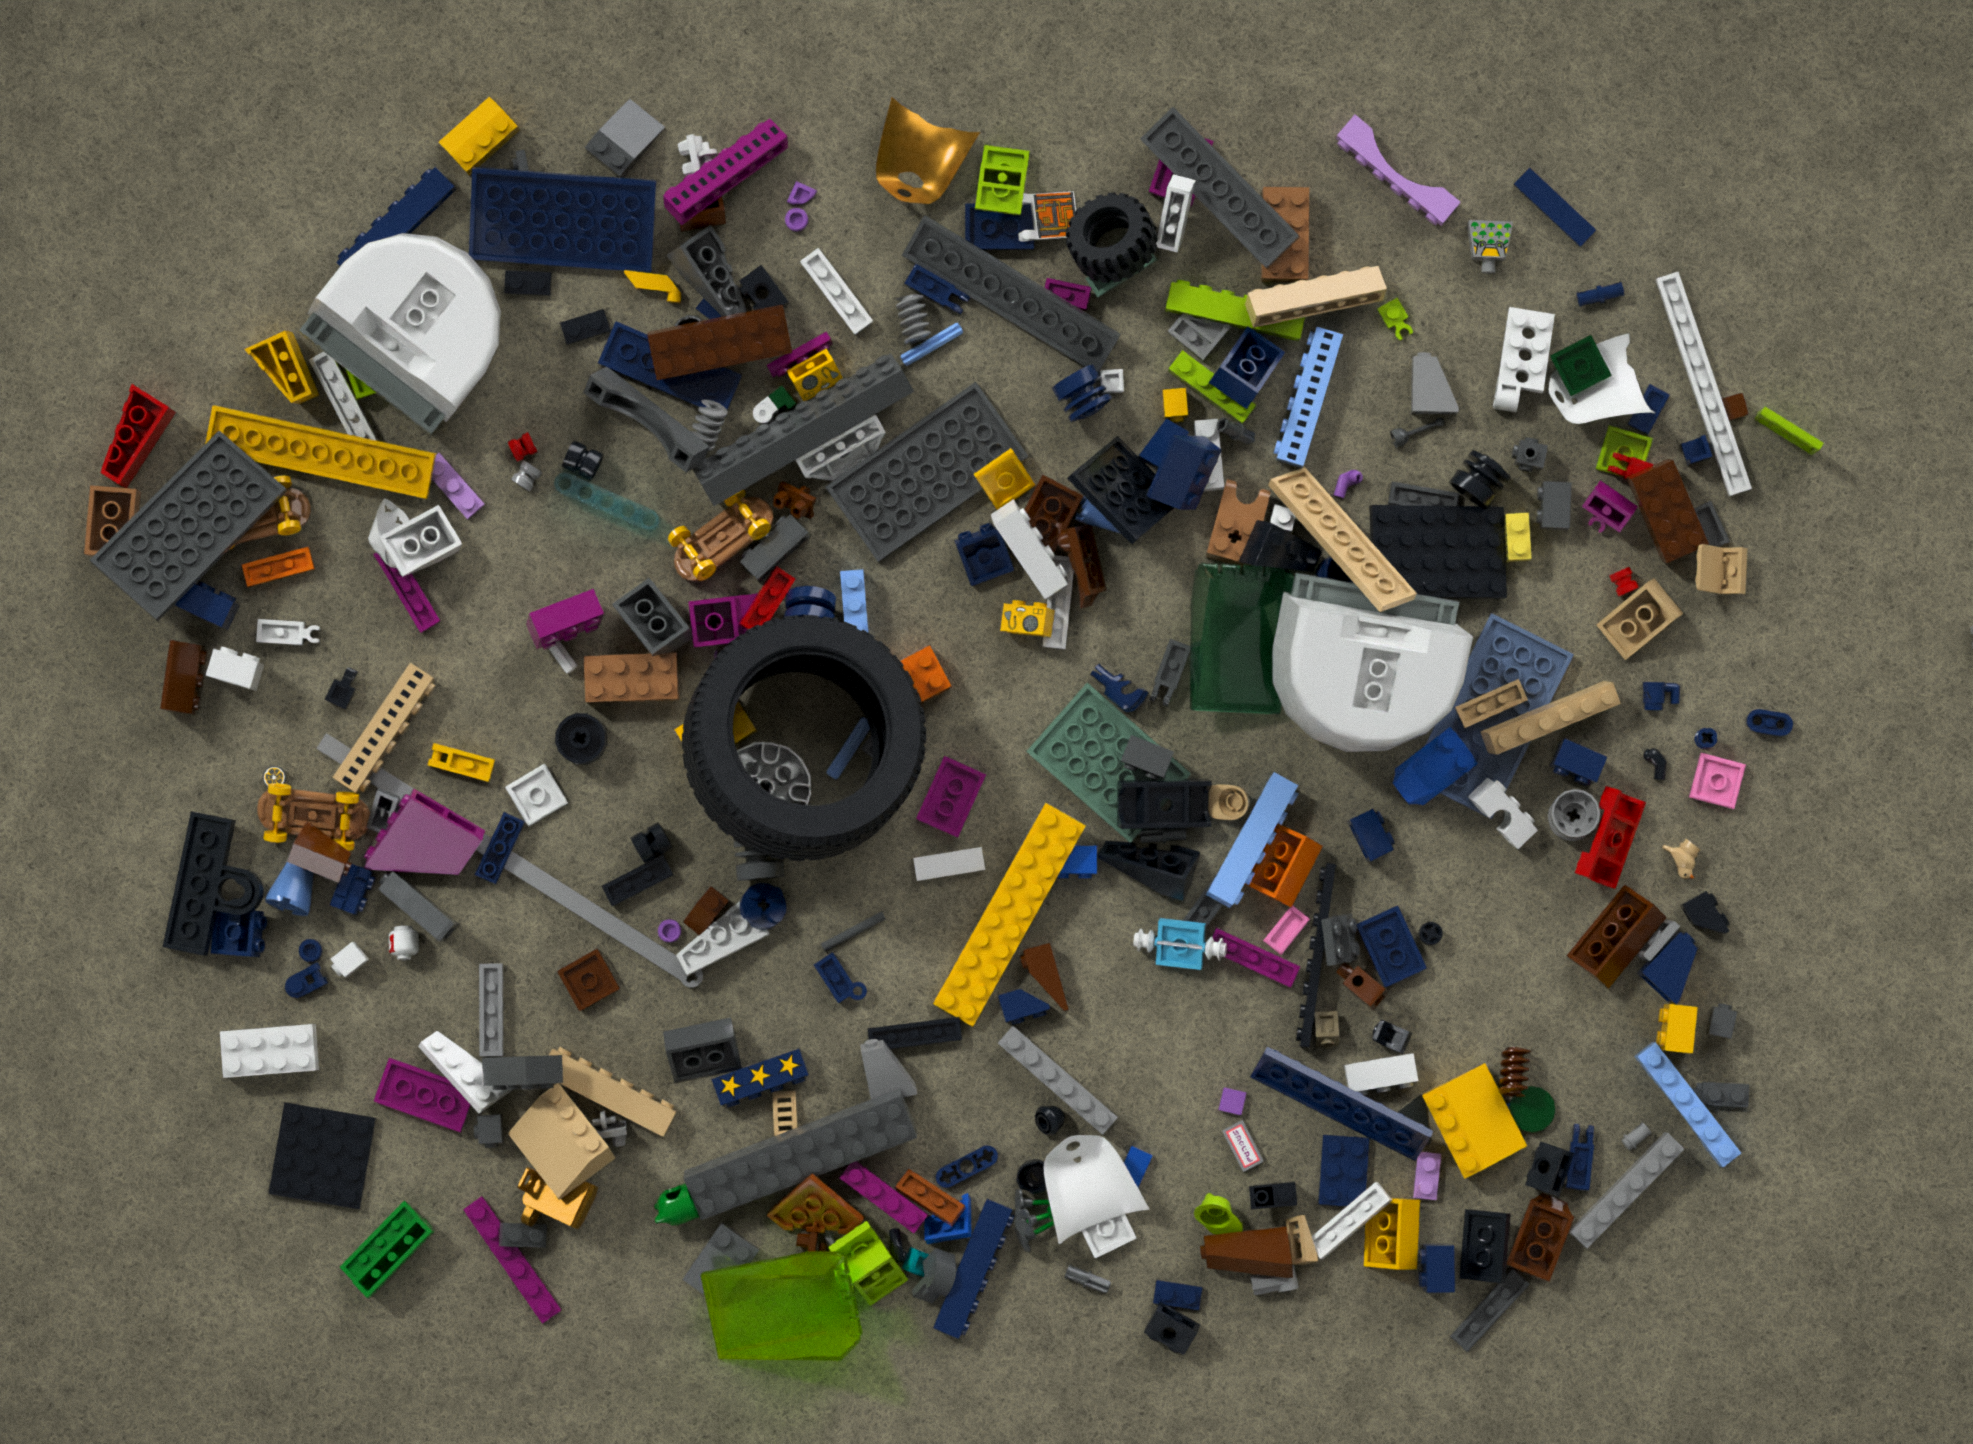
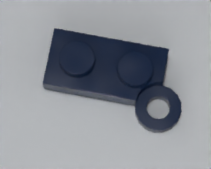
M833 952L813 964L838 1003L849 996L855 1000H861L866 996V986L861 982L853 983ZM859 986L862 988L861 995L854 994L853 990L855 987Z

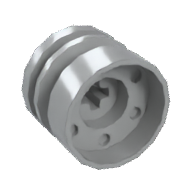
M1578 789L1563 792L1553 801L1548 811V822L1551 830L1556 836L1568 841H1577L1586 837L1595 829L1600 817L1599 806L1594 797L1586 791ZM1572 811H1575V816L1578 817V819H1575L1573 822L1569 821L1570 817L1567 816V814H1570Z

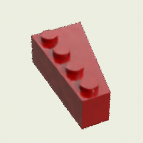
M133 384L130 386L127 402L124 403L123 414L119 424L116 426L113 442L109 446L100 471L101 474L123 488H128L176 414L170 407Z

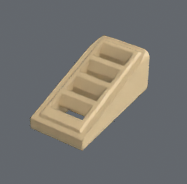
M796 1090L772 1092L774 1136L789 1131H779V1126H792V1129L798 1127ZM778 1098H791V1102L778 1103ZM792 1107V1111L778 1112V1108ZM792 1116V1121H779V1117Z
M1305 1215L1285 1219L1292 1265H1306L1318 1262L1317 1252Z

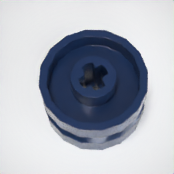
M800 586L790 589L786 594L785 608L787 610L784 617L818 615L819 618L824 616L834 618L836 596L829 590L816 586Z

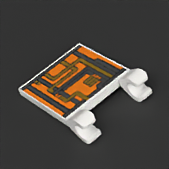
M1074 191L1023 194L1022 205L1031 204L1034 230L1020 232L1018 234L1019 241L1067 238L1066 229L1070 227L1068 223L1071 217L1076 215Z

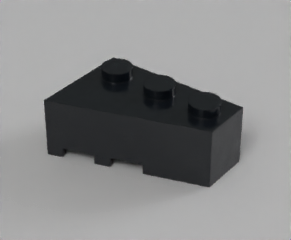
M1257 520L1239 562L1255 566L1314 572L1322 550L1273 523Z

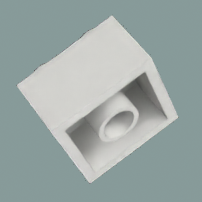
M222 646L220 650L213 649L206 676L257 691L264 664L259 662L260 658L243 653L242 657L237 656V651Z

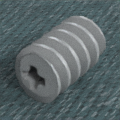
M913 294L895 299L901 301L896 305V308L903 310L898 313V317L904 319L900 322V327L906 328L902 331V335L908 337L904 340L906 345L928 340L926 336L931 334V331L924 330V327L929 325V322L922 321V318L926 317L927 313L920 312L925 307V304L918 303L923 298V295Z
M702 400L706 407L701 406L698 408V411L703 415H696L695 419L700 423H693L692 427L697 432H691L709 445L708 451H711L716 446L715 442L719 438L718 434L722 430L721 425L724 424V417L727 416L728 411L720 403Z

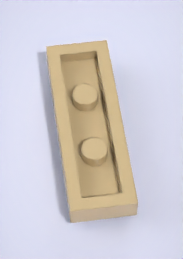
M1519 679L1456 706L1455 710L1463 727L1467 728L1523 703L1528 698Z

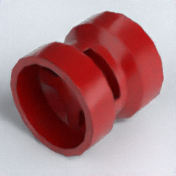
M529 432L522 434L521 438L517 440L512 439L508 441V445L517 462L523 460L528 454L534 455L538 453Z
M1630 567L1609 575L1611 582L1618 585L1615 590L1618 597L1639 588L1637 581H1631L1633 572Z

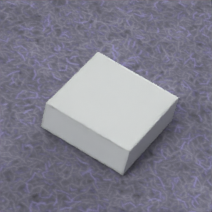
M1123 369L1100 370L1101 386L1105 385L1107 388L1101 394L1124 393Z

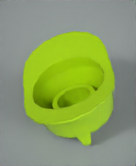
M1207 1193L1202 1204L1194 1210L1195 1219L1212 1234L1243 1231L1242 1223L1232 1213L1230 1202L1223 1197Z

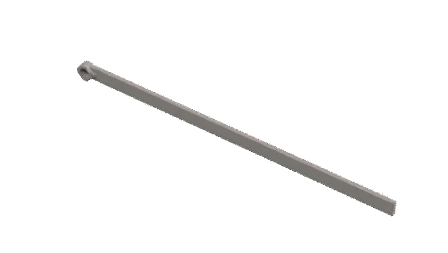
M327 733L316 748L340 764L343 763L351 751V748ZM382 768L377 773L373 772L369 778L371 784L400 796V799L405 794L409 795L413 790L412 787ZM484 834L483 840L476 851L484 855L491 837ZM498 844L496 846V851H503L504 846L502 844ZM513 851L511 852L504 867L506 870L675 976L685 986L693 988L702 983V970L697 971L695 974L698 979L696 981L692 980L689 983L687 981L688 977L685 975L675 954Z

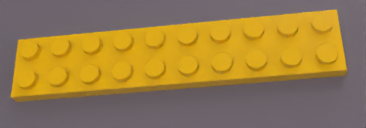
M212 405L205 444L220 430L255 462L420 498H428L437 453Z
M1045 803L933 1003L934 1005L955 1017H959L960 1020L972 1027L975 1025L1086 827L1085 824Z

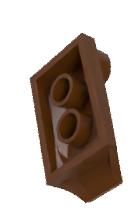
M1042 475L1024 510L1030 517L1028 522L1032 528L1036 527L1043 537L1041 541L1044 546L1049 545L1054 553L1058 546V536H1060L1062 530L1067 529L1083 495Z
M1086 524L1062 530L1060 536H1058V544L1061 549L1068 553L1070 563L1078 578L1081 609L1092 606L1098 594L1107 591L1092 525Z
M1541 1193L1536 1198L1530 1200L1512 1248L1508 1253V1266L1550 1282L1574 1219L1567 1202L1545 1193Z

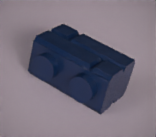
M352 864L349 874L347 876L343 875L337 884L330 905L358 915L359 911L363 912L368 901L365 898L367 890H372L376 877H373L374 872Z

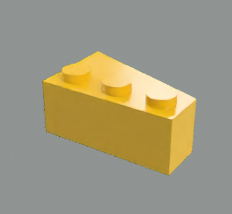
M283 331L244 349L259 364L258 366L273 380L272 382L291 403L301 404L319 396L293 332Z

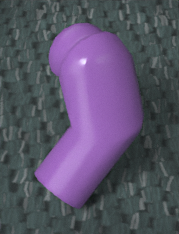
M1350 470L1341 474L1333 496L1344 499L1347 487L1362 481V473L1357 470Z

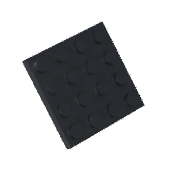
M1118 436L1067 478L1131 544L1135 543L1174 509L1172 506L1147 496L1156 474Z
M284 1102L268 1194L360 1209L376 1117Z

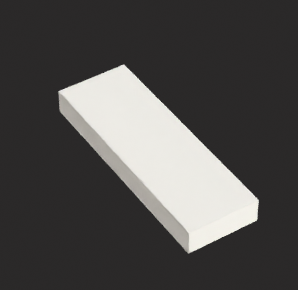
M982 847L913 858L917 881L985 870Z

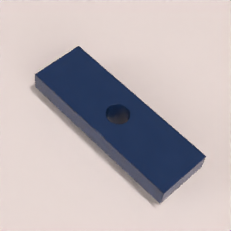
M506 812L503 813L475 873L476 876L497 884L525 821ZM498 844H502L504 846L502 852L496 851V846Z

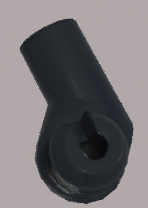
M1646 749L1643 757L1646 761H1651L1655 766L1654 779L1665 780L1666 759L1658 749Z

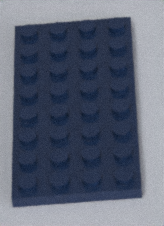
M473 167L469 255L473 260L651 273L657 180Z

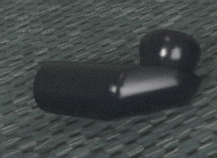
M893 1228L889 1230L891 1255L896 1263H904L908 1255L906 1251H903L901 1231L899 1228Z

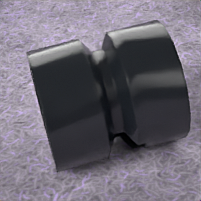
M574 440L565 455L562 467L572 472L579 470V475L592 481L603 460L604 454L594 449L587 451L586 445Z
M659 822L648 827L646 833L641 831L630 837L644 863L656 858V853L663 854L673 848Z

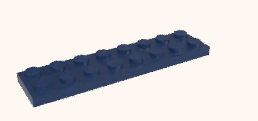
M1266 1047L1250 1076L1258 1082L1416 1161L1433 1133V1130L1423 1124L1417 1123L1403 1114L1397 1113L1383 1104L1364 1096L1362 1093L1356 1092L1342 1083L1334 1081L1322 1075V1073L1314 1071L1299 1061L1293 1060L1269 1047Z

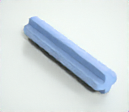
M955 323L901 355L902 362L905 366H908L963 333L961 326Z
M860 718L827 769L826 773L834 779L839 778L869 732L870 727L866 718Z

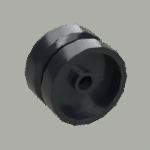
M575 713L567 716L559 723L555 732V744L558 752L566 760L575 764L587 765L597 761L604 754L607 747L608 735L605 727L598 719L586 713ZM580 735H584L586 737L584 739L586 742L583 744L578 742V737Z

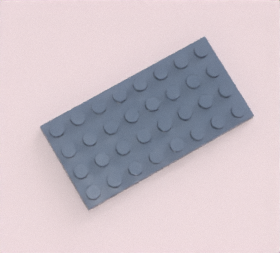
M1492 613L1490 614L1469 656L1464 683L1451 712L1434 726L1425 744L1427 745L1451 727L1472 753L1478 764L1445 788L1440 794L1484 815L1468 796L1486 778L1493 782L1498 780L1507 790L1531 741L1495 755L1487 752L1481 731L1549 704L1574 654ZM1519 679L1528 698L1527 701L1467 728L1463 727L1455 710L1456 706Z

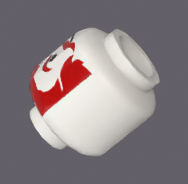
M412 926L394 927V930L389 933V952L397 956V960H411V956L419 952L418 932L413 930Z

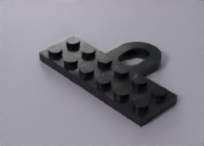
M191 811L162 947L208 956L217 911L234 915H247L259 907L264 893L260 878L250 870L227 866L236 820ZM229 879L235 880L237 884L244 887V896L240 899L234 898L231 901H227L222 895L223 884Z

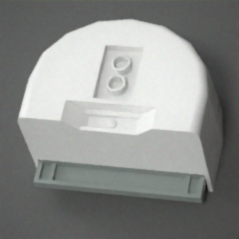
M401 233L369 242L344 261L314 299L307 313L310 317L298 331L431 435L442 420L445 422L449 420L486 373L499 345L501 310L489 277L467 252L435 236Z
M1295 573L1291 595L1286 592L1283 593L1273 644V684L1285 713L1311 738L1345 752L1385 751L1426 734L1451 712L1464 683L1473 636L1455 623L1459 602L1416 594L1412 601L1379 612L1355 583Z

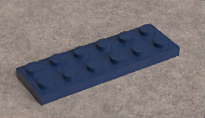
M617 321L612 328L598 361L599 365L608 367L613 371L695 406L706 407L702 400H711L720 403L727 411L742 379L741 374L725 367L657 380L647 334Z

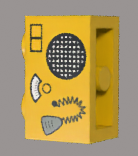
M827 349L787 370L792 383L803 401L815 397L821 390L833 387L839 380L843 379Z
M1012 600V604L1004 603L1000 631L1012 634L1051 637L1055 610L1047 608L1046 603L1034 602L1033 606H1027L1025 601Z

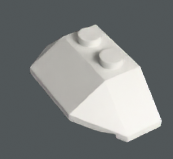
M874 414L797 458L796 462L805 478L833 481L876 452L886 432L878 417Z

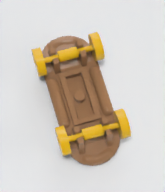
M290 476L273 477L286 488L287 492L230 549L236 544L277 534L292 535L301 531V527L305 525L310 517L311 506L308 498L301 491L290 488L292 486Z
M742 490L724 500V503L730 507L702 526L694 534L691 535L686 526L675 528L669 534L668 541L673 547H678L674 557L677 573L688 581H703L711 577L718 567L754 540L761 539L768 534L774 519L773 510L770 505L760 498H745V491Z
M271 783L268 784V790L262 794L257 805L258 817L264 827L269 829L264 831L263 839L269 842H286L287 834L298 836L305 823L308 822L346 850L352 851L355 846L353 840L360 838L368 830L366 827L370 816L369 808L359 799V794L343 791L330 794L291 789V786L287 784Z

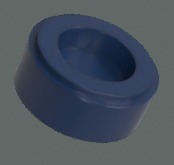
M307 939L299 946V955L306 962L317 961L323 952L321 944L314 939Z

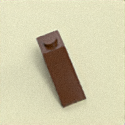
M1050 943L1023 950L1024 955L1020 956L1023 969L1028 968L1029 973L1064 1011L1069 1010Z

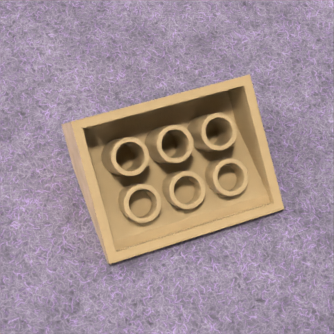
M559 1083L555 1084L554 1088H550L540 1095L508 1133L558 1200L562 1199L615 1159L608 1145Z

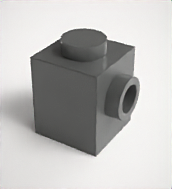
M502 1114L477 1116L478 1125H474V1138L479 1140V1144L485 1143V1148L499 1147L498 1143L504 1142Z

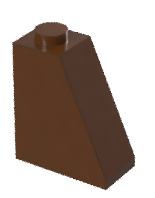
M306 822L292 845L287 862L339 883L343 875L347 876L352 866L349 859L352 853L314 825Z

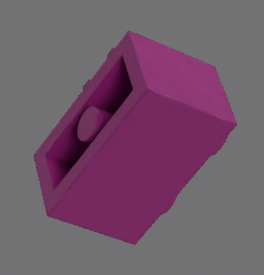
M1601 480L1582 505L1583 508L1593 514L1588 525L1591 526L1594 521L1601 523L1598 531L1600 533L1604 531L1607 524L1620 533L1638 508L1637 505Z

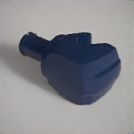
M1101 664L1095 667L1097 671L1093 670L1090 674L1106 687L1104 695L1127 713L1137 710L1148 696L1149 692L1144 688H1139L1130 694H1124V687L1132 684V681H1123L1125 676L1122 673L1113 676Z

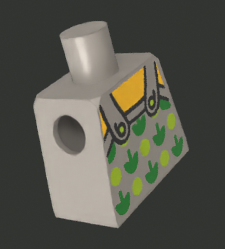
M1468 221L1467 230L1472 260H1482L1481 273H1495V261L1505 260L1513 221Z

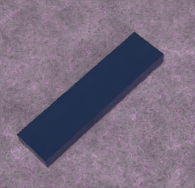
M1530 167L1513 184L1579 247L1596 231L1589 222Z

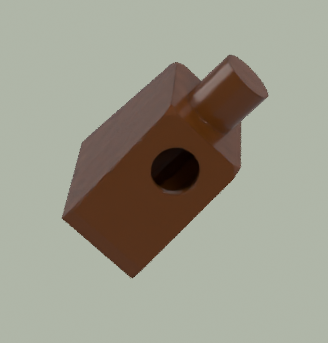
M1344 962L1336 971L1345 980L1343 982L1344 987L1372 1011L1388 994L1383 986L1359 966L1352 969ZM1357 977L1363 981V984L1358 987L1353 983Z

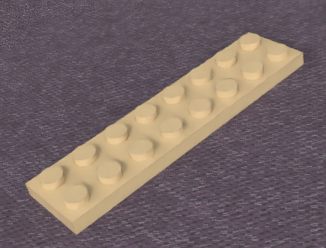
M1305 467L1270 480L1268 486L1379 612L1414 600L1417 593Z

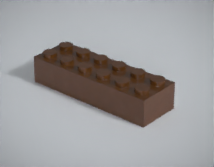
M783 305L649 331L647 333L657 380L793 353Z

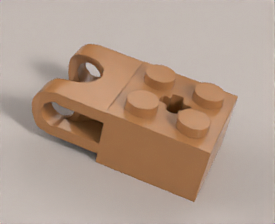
M1228 479L1225 483L1205 557L1250 569V564L1241 563L1239 559L1256 521L1264 520L1271 492L1261 489L1253 503L1243 504L1236 497L1237 483ZM1237 535L1240 540L1232 543L1228 536Z

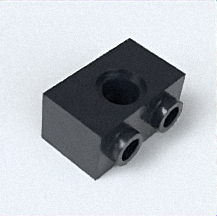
M762 265L739 280L742 286L739 290L746 300L752 299L755 303L752 307L754 310L783 305L785 308L789 305V301ZM763 288L769 291L766 299H758L756 297L759 289Z
M1540 1141L1539 1147L1534 1154L1535 1158L1532 1167L1527 1173L1525 1185L1559 1197L1574 1153ZM1550 1165V1168L1546 1173L1547 1166Z
M1159 1302L1145 1327L1144 1333L1151 1340L1160 1341L1167 1345L1171 1351L1185 1355L1201 1324ZM1166 1328H1173L1176 1333H1170Z

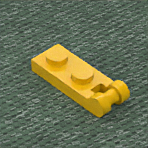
M433 743L431 750L434 751L432 758L428 760V766L490 782L495 764L494 759ZM442 753L448 754L446 763L440 762Z

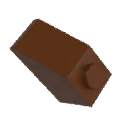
M710 886L683 923L695 933L701 935L730 901L714 887Z

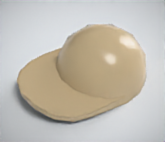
M1223 784L1211 786L1208 793V812L1212 818L1235 820L1244 816L1249 810V794L1243 788Z

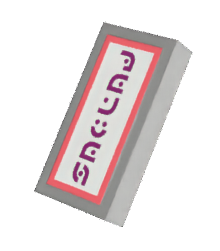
M1243 1120L1222 1130L1243 1172L1264 1162Z

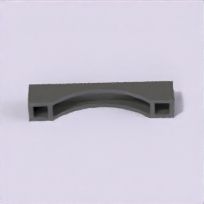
M608 367L590 375L583 393L600 406L624 413L648 428L662 443L670 461L686 473L703 463L709 450V445Z

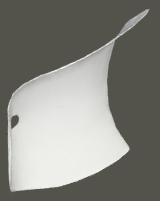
M1629 333L1596 344L1612 376L1570 396L1557 369L1552 373L1549 382V394L1567 421L1581 424L1619 415L1655 413L1650 410L1643 398L1634 369L1627 364L1626 348L1630 343ZM1555 391L1562 394L1564 403H1561L1556 398ZM1571 399H1577V404L1574 405Z
M1096 1135L1071 1136L1062 1141L1046 1156L1044 1178L1058 1244H1061L1077 1232L1108 1219L1135 1211L1149 1210L1122 1159L1105 1138ZM1077 1141L1080 1143L1076 1150L1068 1151L1066 1149L1067 1145L1071 1142ZM1080 1156L1081 1161L1076 1163L1073 1159Z

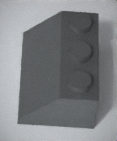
M785 515L782 516L774 524L776 528L771 533L768 532L763 538L758 539L759 544L754 549L749 547L741 555L743 559L740 563L759 583L772 572L775 566H779L810 537L808 531L791 515L787 518Z
M650 578L612 603V606L652 656L674 652L692 639L688 625Z
M731 1017L663 1032L665 1050L674 1083L742 1069Z

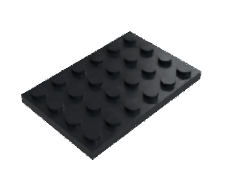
M1369 506L1371 542L1417 594L1457 599L1507 598L1504 507L1490 506L1486 510L1483 508L1484 506Z

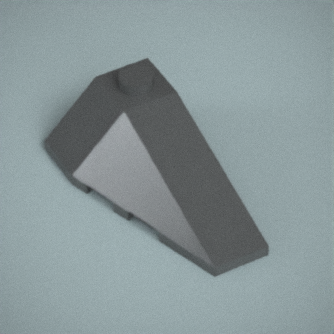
M709 225L668 253L667 256L678 273L722 317L747 312L739 287L735 285L731 272L733 270L731 264L728 265L724 254L726 252L724 244L712 226Z

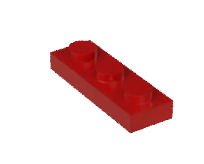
M775 566L739 625L748 630L769 621L794 583L795 578L778 566Z

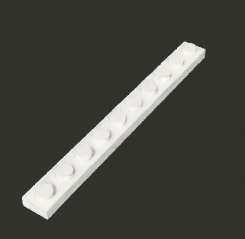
M1679 272L1657 278L1656 283L1728 496L1750 490L1752 487Z

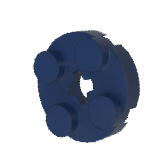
M758 883L747 889L741 897L739 907L742 917L746 918L753 928L768 930L781 922L785 916L787 906L783 892L779 887H774L767 883ZM762 901L768 905L765 912L762 911L761 907H758V904Z

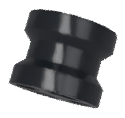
M1428 922L1420 927L1418 934L1424 944L1434 945L1442 939L1443 931L1437 923Z

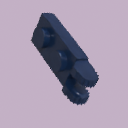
M918 264L914 265L904 283L906 286L958 314H961L963 309L959 305L948 301L951 294H954L962 301L968 302L970 299L967 294L956 289L953 284Z
M1574 1123L1572 1142H1570L1569 1151L1574 1153L1566 1176L1565 1188L1589 1191L1594 1151V1126L1588 1125L1586 1143H1578L1580 1126Z

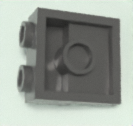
M1352 913L1334 915L1322 919L1327 966L1357 960L1360 948L1359 943L1355 941L1357 924L1356 920L1352 917Z

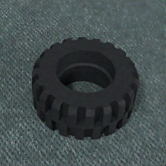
M1108 193L1107 196L1101 194L1092 201L1090 199L1084 203L1085 206L1079 207L1075 211L1076 215L1071 217L1068 223L1070 227L1066 229V245L1080 271L1094 281H1099L1100 279L1102 283H1110V280H1113L1114 283L1121 282L1123 278L1127 277L1129 279L1134 277L1133 274L1137 271L1140 273L1144 269L1145 263L1149 264L1153 258L1151 253H1155L1158 241L1156 227L1145 206L1135 197H1129L1128 194L1119 193V195ZM1116 228H1128L1123 239L1115 245L1105 248L1095 247L1097 241L1106 232Z

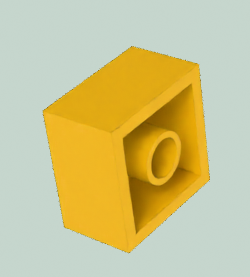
M1664 1004V1008L1659 1009L1658 1022H1662V1029L1657 1031L1656 1043L1660 1045L1661 1050L1693 1053L1698 1007Z

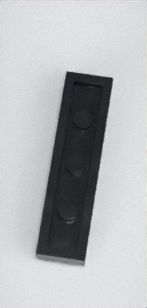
M959 1017L867 1028L869 1040H883L889 1049L962 1040Z

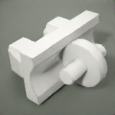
M687 135V140L678 143L680 154L682 156L690 154L691 162L685 163L682 166L684 176L695 173L706 161H711V157L717 155V150L710 149L709 143L702 142L701 136Z

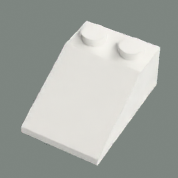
M439 505L379 537L402 577L442 561L458 552L462 546V542Z

